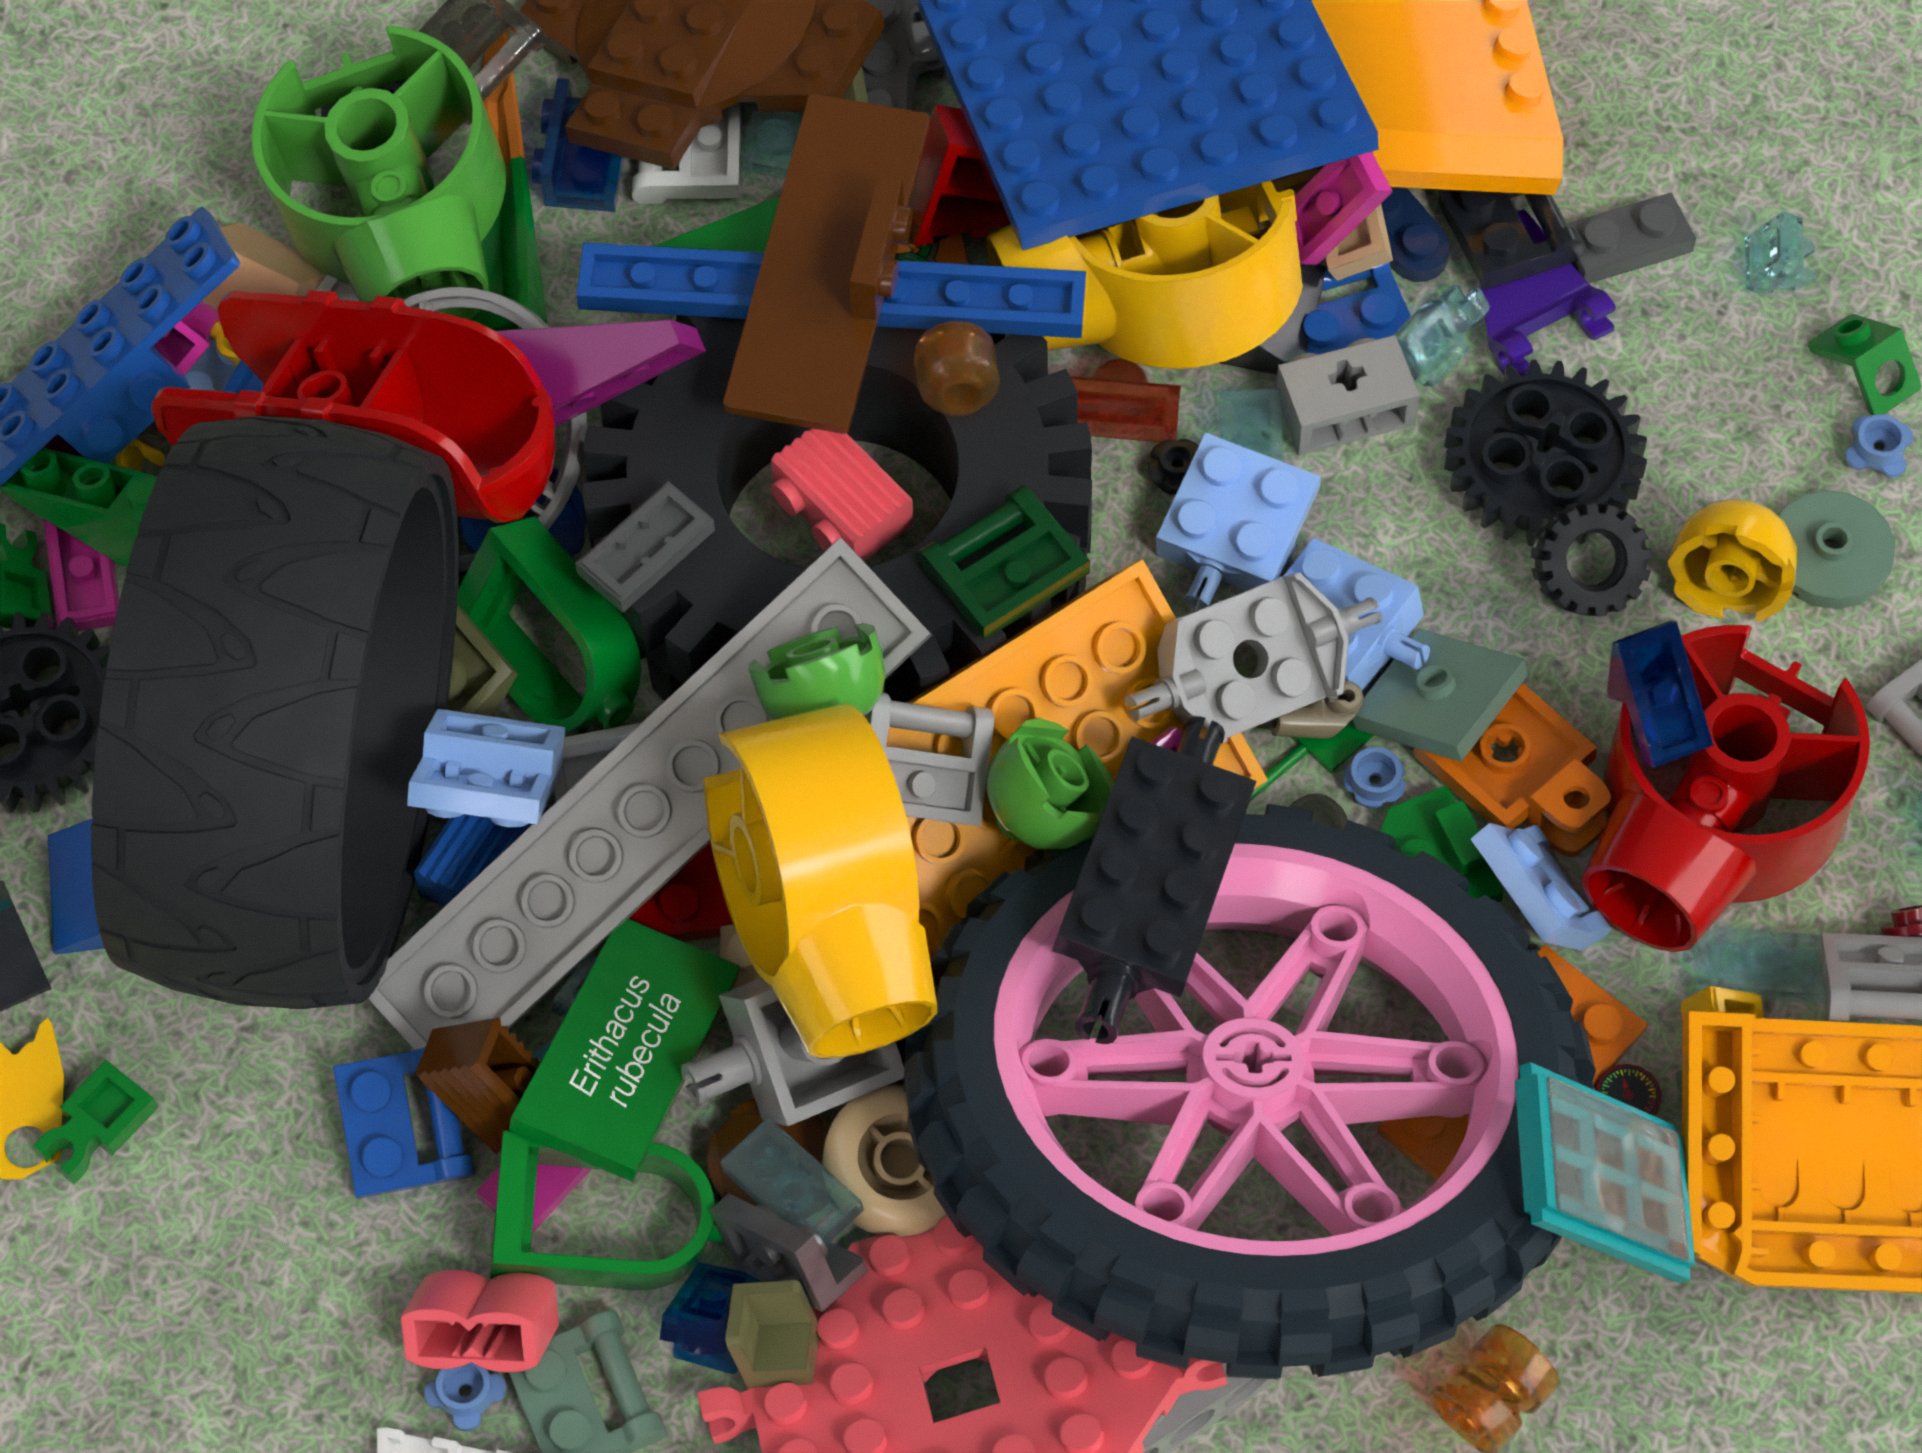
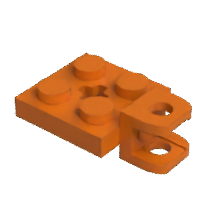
M1524 683L1520 685L1462 762L1414 748L1413 756L1488 823L1515 829L1527 819V826L1538 825L1550 841L1549 846L1564 856H1578L1602 835L1606 827L1607 819L1603 811L1609 808L1611 795L1604 782L1587 767L1595 760L1597 747ZM1497 743L1505 748L1512 743L1519 747L1516 751V760L1501 762L1494 759L1493 750L1490 746Z

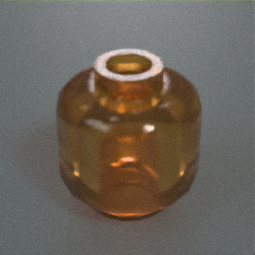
M949 321L938 324L926 331L916 343L913 359L918 389L923 401L933 410L952 416H964L972 414L989 404L997 394L1000 372L996 349L991 336L982 327L967 321Z

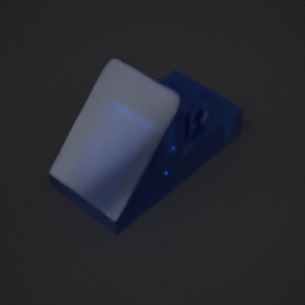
M1670 620L1612 642L1607 685L1609 699L1627 704L1644 764L1655 768L1713 746L1710 730L1677 621Z
M698 1262L662 1314L659 1340L674 1343L673 1358L725 1373L735 1374L738 1368L725 1341L733 1284L763 1281L740 1270Z

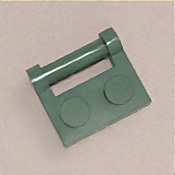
M608 1310L597 1313L583 1321L580 1326L553 1336L537 1366L524 1371L508 1372L540 1453H631L658 1442L666 1436L667 1431L658 1412H651L624 1348L621 1336L625 1330L616 1311ZM592 1349L597 1351L626 1422L621 1428L609 1433L577 1358L578 1355Z

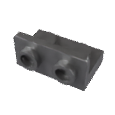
M728 1193L710 1209L737 1269L763 1282L799 1281L811 1306L821 1312L828 1308L835 1300L842 1297L868 1271L863 1257L820 1237L813 1229L806 1225L798 1226L779 1218L770 1208L763 1204L754 1206Z

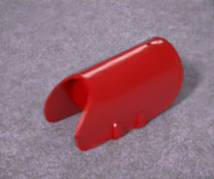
M309 290L306 296L246 291L229 292L218 306V316L223 334L236 355L264 383L260 392L241 390L240 393L165 387L158 390L151 404L158 431L165 435L172 446L176 445L180 436L194 424L254 416L319 419L389 435L441 456L445 460L454 484L457 516L492 520L495 523L521 519L545 491L553 470L556 435L554 405L528 358L506 337L486 326L442 312L409 307L405 305L402 298L376 296L372 302L340 300L337 293L331 291Z

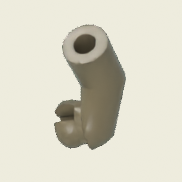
M1345 680L1343 694L1326 697L1270 720L1271 733L1273 736L1332 738L1359 712L1364 699L1362 690L1353 681Z

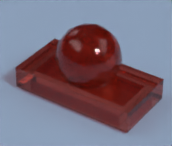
M1122 358L1108 360L1098 366L1092 378L1071 376L1078 392V423L1088 422L1091 436L1150 442L1177 441L1181 385L1149 383L1146 372L1138 364Z

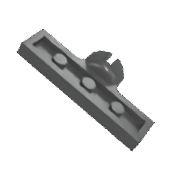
M864 0L882 11L885 25L884 30L862 64L868 102L915 111L916 83L919 76L927 71L945 70L918 9L917 0Z

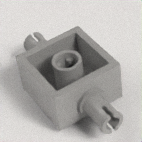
M763 978L719 995L734 1038L733 1046L692 1063L687 1062L681 1065L683 1080L691 1078L693 1081L692 1084L685 1087L691 1099L697 1105L706 1102L711 1097L749 1083L761 1119L784 1126L793 1125L904 1078V1066L896 1042L865 1053L841 1058H817L809 1055L775 994L772 985L765 982Z

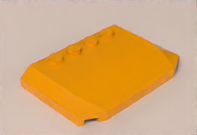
M1311 0L1378 131L1379 150L1372 151L1390 187L1543 195L1556 194L1562 180L1564 139L1527 0Z
M1700 1011L1684 1013L1682 1015V1137H1684L1694 1257L1747 1287L1922 1294V1026L1755 1018V1014Z

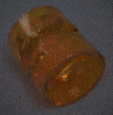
M1494 1324L1469 1350L1467 1356L1470 1363L1469 1366L1464 1364L1455 1365L1430 1393L1432 1405L1441 1419L1471 1446L1482 1453H1498L1521 1429L1523 1422L1520 1413L1527 1415L1535 1414L1560 1385L1557 1371L1539 1348L1524 1335L1503 1324Z

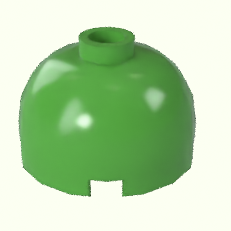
M866 623L855 624L858 636L841 639L838 627L817 631L768 650L767 654L771 664L764 668L755 659L750 662L748 670L756 694L765 712L773 720L849 703L855 706L863 715L868 714L882 696L885 682L883 653L874 625Z
M1042 718L1025 720L1007 738L994 755L987 773L986 790L1000 830L1014 841L1022 842L1027 846L1041 850L1068 849L1093 838L1114 786L1110 772L1098 755L1087 744L1079 751L1075 750L1062 739L1069 730L1058 723Z

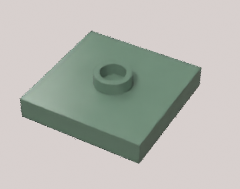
M1419 628L1411 639L1429 645L1430 653L1426 663H1422L1423 667L1421 669L1415 670L1413 667L1394 659L1364 697L1363 705L1359 712L1355 714L1353 722L1356 730L1462 762L1529 675L1523 658Z

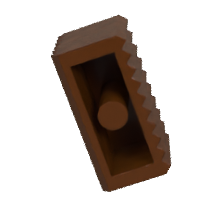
M500 1017L432 1029L415 1073L422 1080L425 1087L434 1092L461 1119L466 1128L472 1130L495 1154H498L501 1151L503 1131H510L511 1116L540 1063L538 1057L532 1058L531 1049H524L523 1041L517 1042L515 1033L509 1034L508 1025L501 1026Z

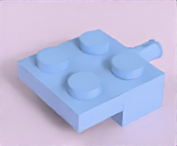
M1205 432L1156 536V556L1197 571L1184 600L1194 608L1198 601L1200 610L1210 606L1220 581L1247 591L1284 576L1296 550V538L1319 491L1321 476Z
M1313 538L1285 575L1300 572L1339 609H1344L1364 601L1368 597L1374 598L1379 607L1358 617L1371 612L1381 611L1382 621L1380 623L1370 625L1350 634L1345 680L1356 683L1364 694L1391 658L1403 662L1415 670L1421 669L1423 667L1422 663L1425 664L1429 657L1430 647L1408 637L1424 616L1418 585Z
M437 709L424 732L423 757L409 781L407 806L426 808L429 814L442 818H455L463 814L488 817L495 824L504 827H522L528 823L538 825L561 776L565 727Z

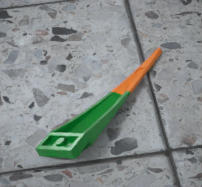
M493 0L489 6L480 95L502 151L506 170V188L500 212L492 228L482 240L481 245L489 292L518 302L539 316L547 324L505 9ZM481 310L470 319L494 331L522 329L507 318L486 310Z

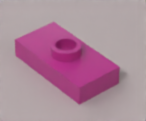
M1372 152L1326 164L1295 195L1297 213L1295 225L1301 264L1318 265L1393 192Z

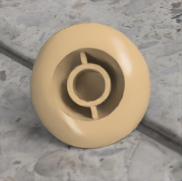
M888 1084L847 1102L834 1118L828 1130L823 1149L824 1180L833 1202L841 1213L856 1226L880 1236L897 1235L906 1237L921 1234L935 1228L939 1221L948 1217L934 1195L935 1182L930 1172L919 1163L907 1123L908 1105L906 1093L903 1091L904 1084Z

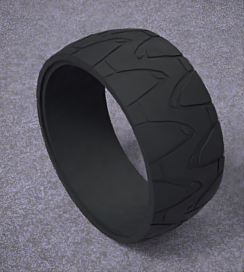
M269 416L200 422L190 426L177 440L176 445L172 447L164 462V467L161 468L152 488L129 559L110 644L97 733L92 792V884L95 913L98 926H100L101 940L107 955L117 967L174 991L239 1006L300 1010L360 1004L366 1001L380 983V978L383 977L386 971L387 960L393 954L406 916L415 883L414 871L420 863L430 814L426 811V808L407 806L409 781L423 757L424 732L437 709L447 710L457 616L459 541L454 484L448 465L441 456L383 433L319 419Z

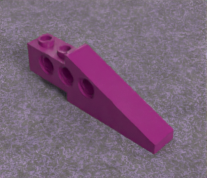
M673 320L495 331L515 344L528 358L554 405L555 427L706 351L697 328Z

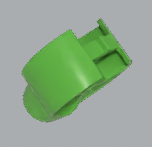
M386 26L393 51L353 64L350 55L344 54L341 56L343 68L307 81L301 80L294 61L289 60L273 77L260 98L252 125V151L258 171L288 236L303 258L325 275L350 284L358 300L364 302H372L376 296L402 298L404 300L425 291L447 287H466L489 291L481 242L492 228L500 212L506 188V170L502 151L472 73L462 59L447 45L427 34L409 28ZM401 79L406 80L394 94L387 90L376 89ZM337 102L330 109L327 117L317 116L316 109ZM468 119L472 123L466 148L453 170L434 188L433 173L427 159ZM292 181L346 186L354 205L364 217H339L314 211L290 197ZM450 308L440 310L439 312L470 320L481 309Z

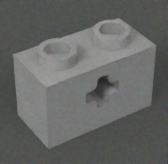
M1396 335L1377 340L1374 338L1359 339L1349 344L1346 348L1319 355L1305 353L1292 358L1288 363L1278 365L1275 396L1298 456L1415 426L1420 395Z

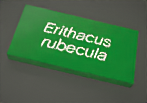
M627 919L609 935L511 1116L509 1130L633 1182L685 1082L681 1075V1065L696 1061L723 1008L719 995L733 989L741 966Z

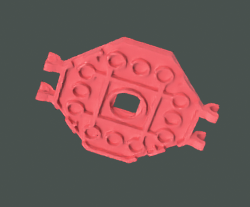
M945 1217L937 1223L935 1228L921 1234L906 1237L876 1235L853 1242L847 1250L863 1257L868 1271L842 1297L835 1300L823 1312L812 1307L818 1320L817 1333L819 1335L813 1384L796 1385L785 1382L770 1387L749 1388L743 1392H739L731 1387H717L698 1392L697 1396L701 1415L704 1422L709 1423L714 1444L728 1441L739 1436L744 1431L756 1428L762 1453H1143L1145 1449L1142 1442L1160 1414L1167 1416L1181 1394L1194 1390L1218 1388L1227 1385L1228 1382L1220 1362L1190 1358L1186 1370L1137 1357V1342L1114 1333H1110L1105 1341L1101 1339L1099 1342L1056 1319L1052 1315L1053 1303L1040 1294L1033 1298L1029 1293L1025 1296L1019 1293L983 1260L984 1248L976 1241L974 1236L970 1235L965 1238L957 1231L950 1218ZM972 1359L989 1362L1000 1403L934 1423L925 1382L939 1369Z

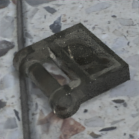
M447 0L419 30V32L427 34L447 45L462 59L468 69L506 29L514 33L513 37L474 77L483 102L531 51L538 53L550 40L537 24L506 0ZM467 119L464 124L470 126L471 122Z

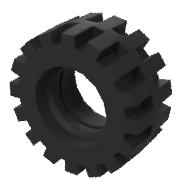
M1573 503L1565 506V509L1560 512L1555 511L1547 518L1549 521L1547 525L1538 529L1535 535L1538 538L1536 547H1531L1530 558L1535 559V568L1531 570L1534 579L1538 580L1541 585V592L1545 597L1555 602V605L1579 615L1606 616L1609 612H1619L1626 608V602L1630 599L1636 600L1642 593L1639 587L1642 581H1648L1651 571L1646 570L1647 560H1652V551L1646 547L1645 540L1648 537L1644 529L1636 525V519L1629 513L1604 503ZM1597 532L1610 540L1615 550L1616 561L1613 571L1606 580L1597 585L1586 586L1580 584L1571 576L1567 568L1566 556L1570 545L1577 537L1585 533Z

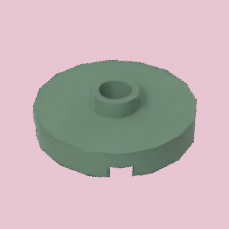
M1824 490L1803 494L1784 506L1780 512L1779 517L1786 523L1797 546L1796 579L1793 591L1798 593V599L1811 606L1840 609L1860 605L1872 597L1873 592L1883 586L1893 566L1895 540L1889 523L1873 505L1850 493ZM1835 540L1841 544L1842 548H1829L1823 541Z

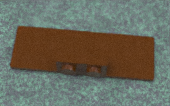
M810 94L808 96L723 399L724 411L726 413L840 434L849 432L884 297L892 298L896 289L899 260H895L898 244L906 245L911 231L913 208L908 206L930 126V117L927 113L820 94Z

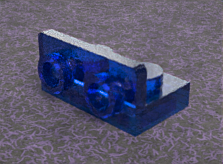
M557 78L553 99L545 98L542 105L541 133L547 134L545 147L535 148L532 182L533 184H541L544 206L616 212L625 157L569 142L565 125L582 98L572 97L570 79Z

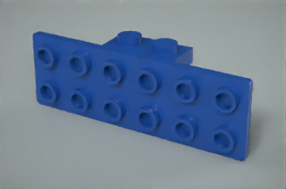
M203 206L198 208L191 216H185L176 221L168 230L164 241L145 258L133 261L124 270L120 281L100 300H93L86 304L76 316L73 325L55 341L42 345L32 356L29 365L10 383L0 385V486L57 434L85 458L109 463L155 420L151 404L158 390L165 387L187 389L191 387L185 375L161 355L153 345L240 265V261L214 217Z

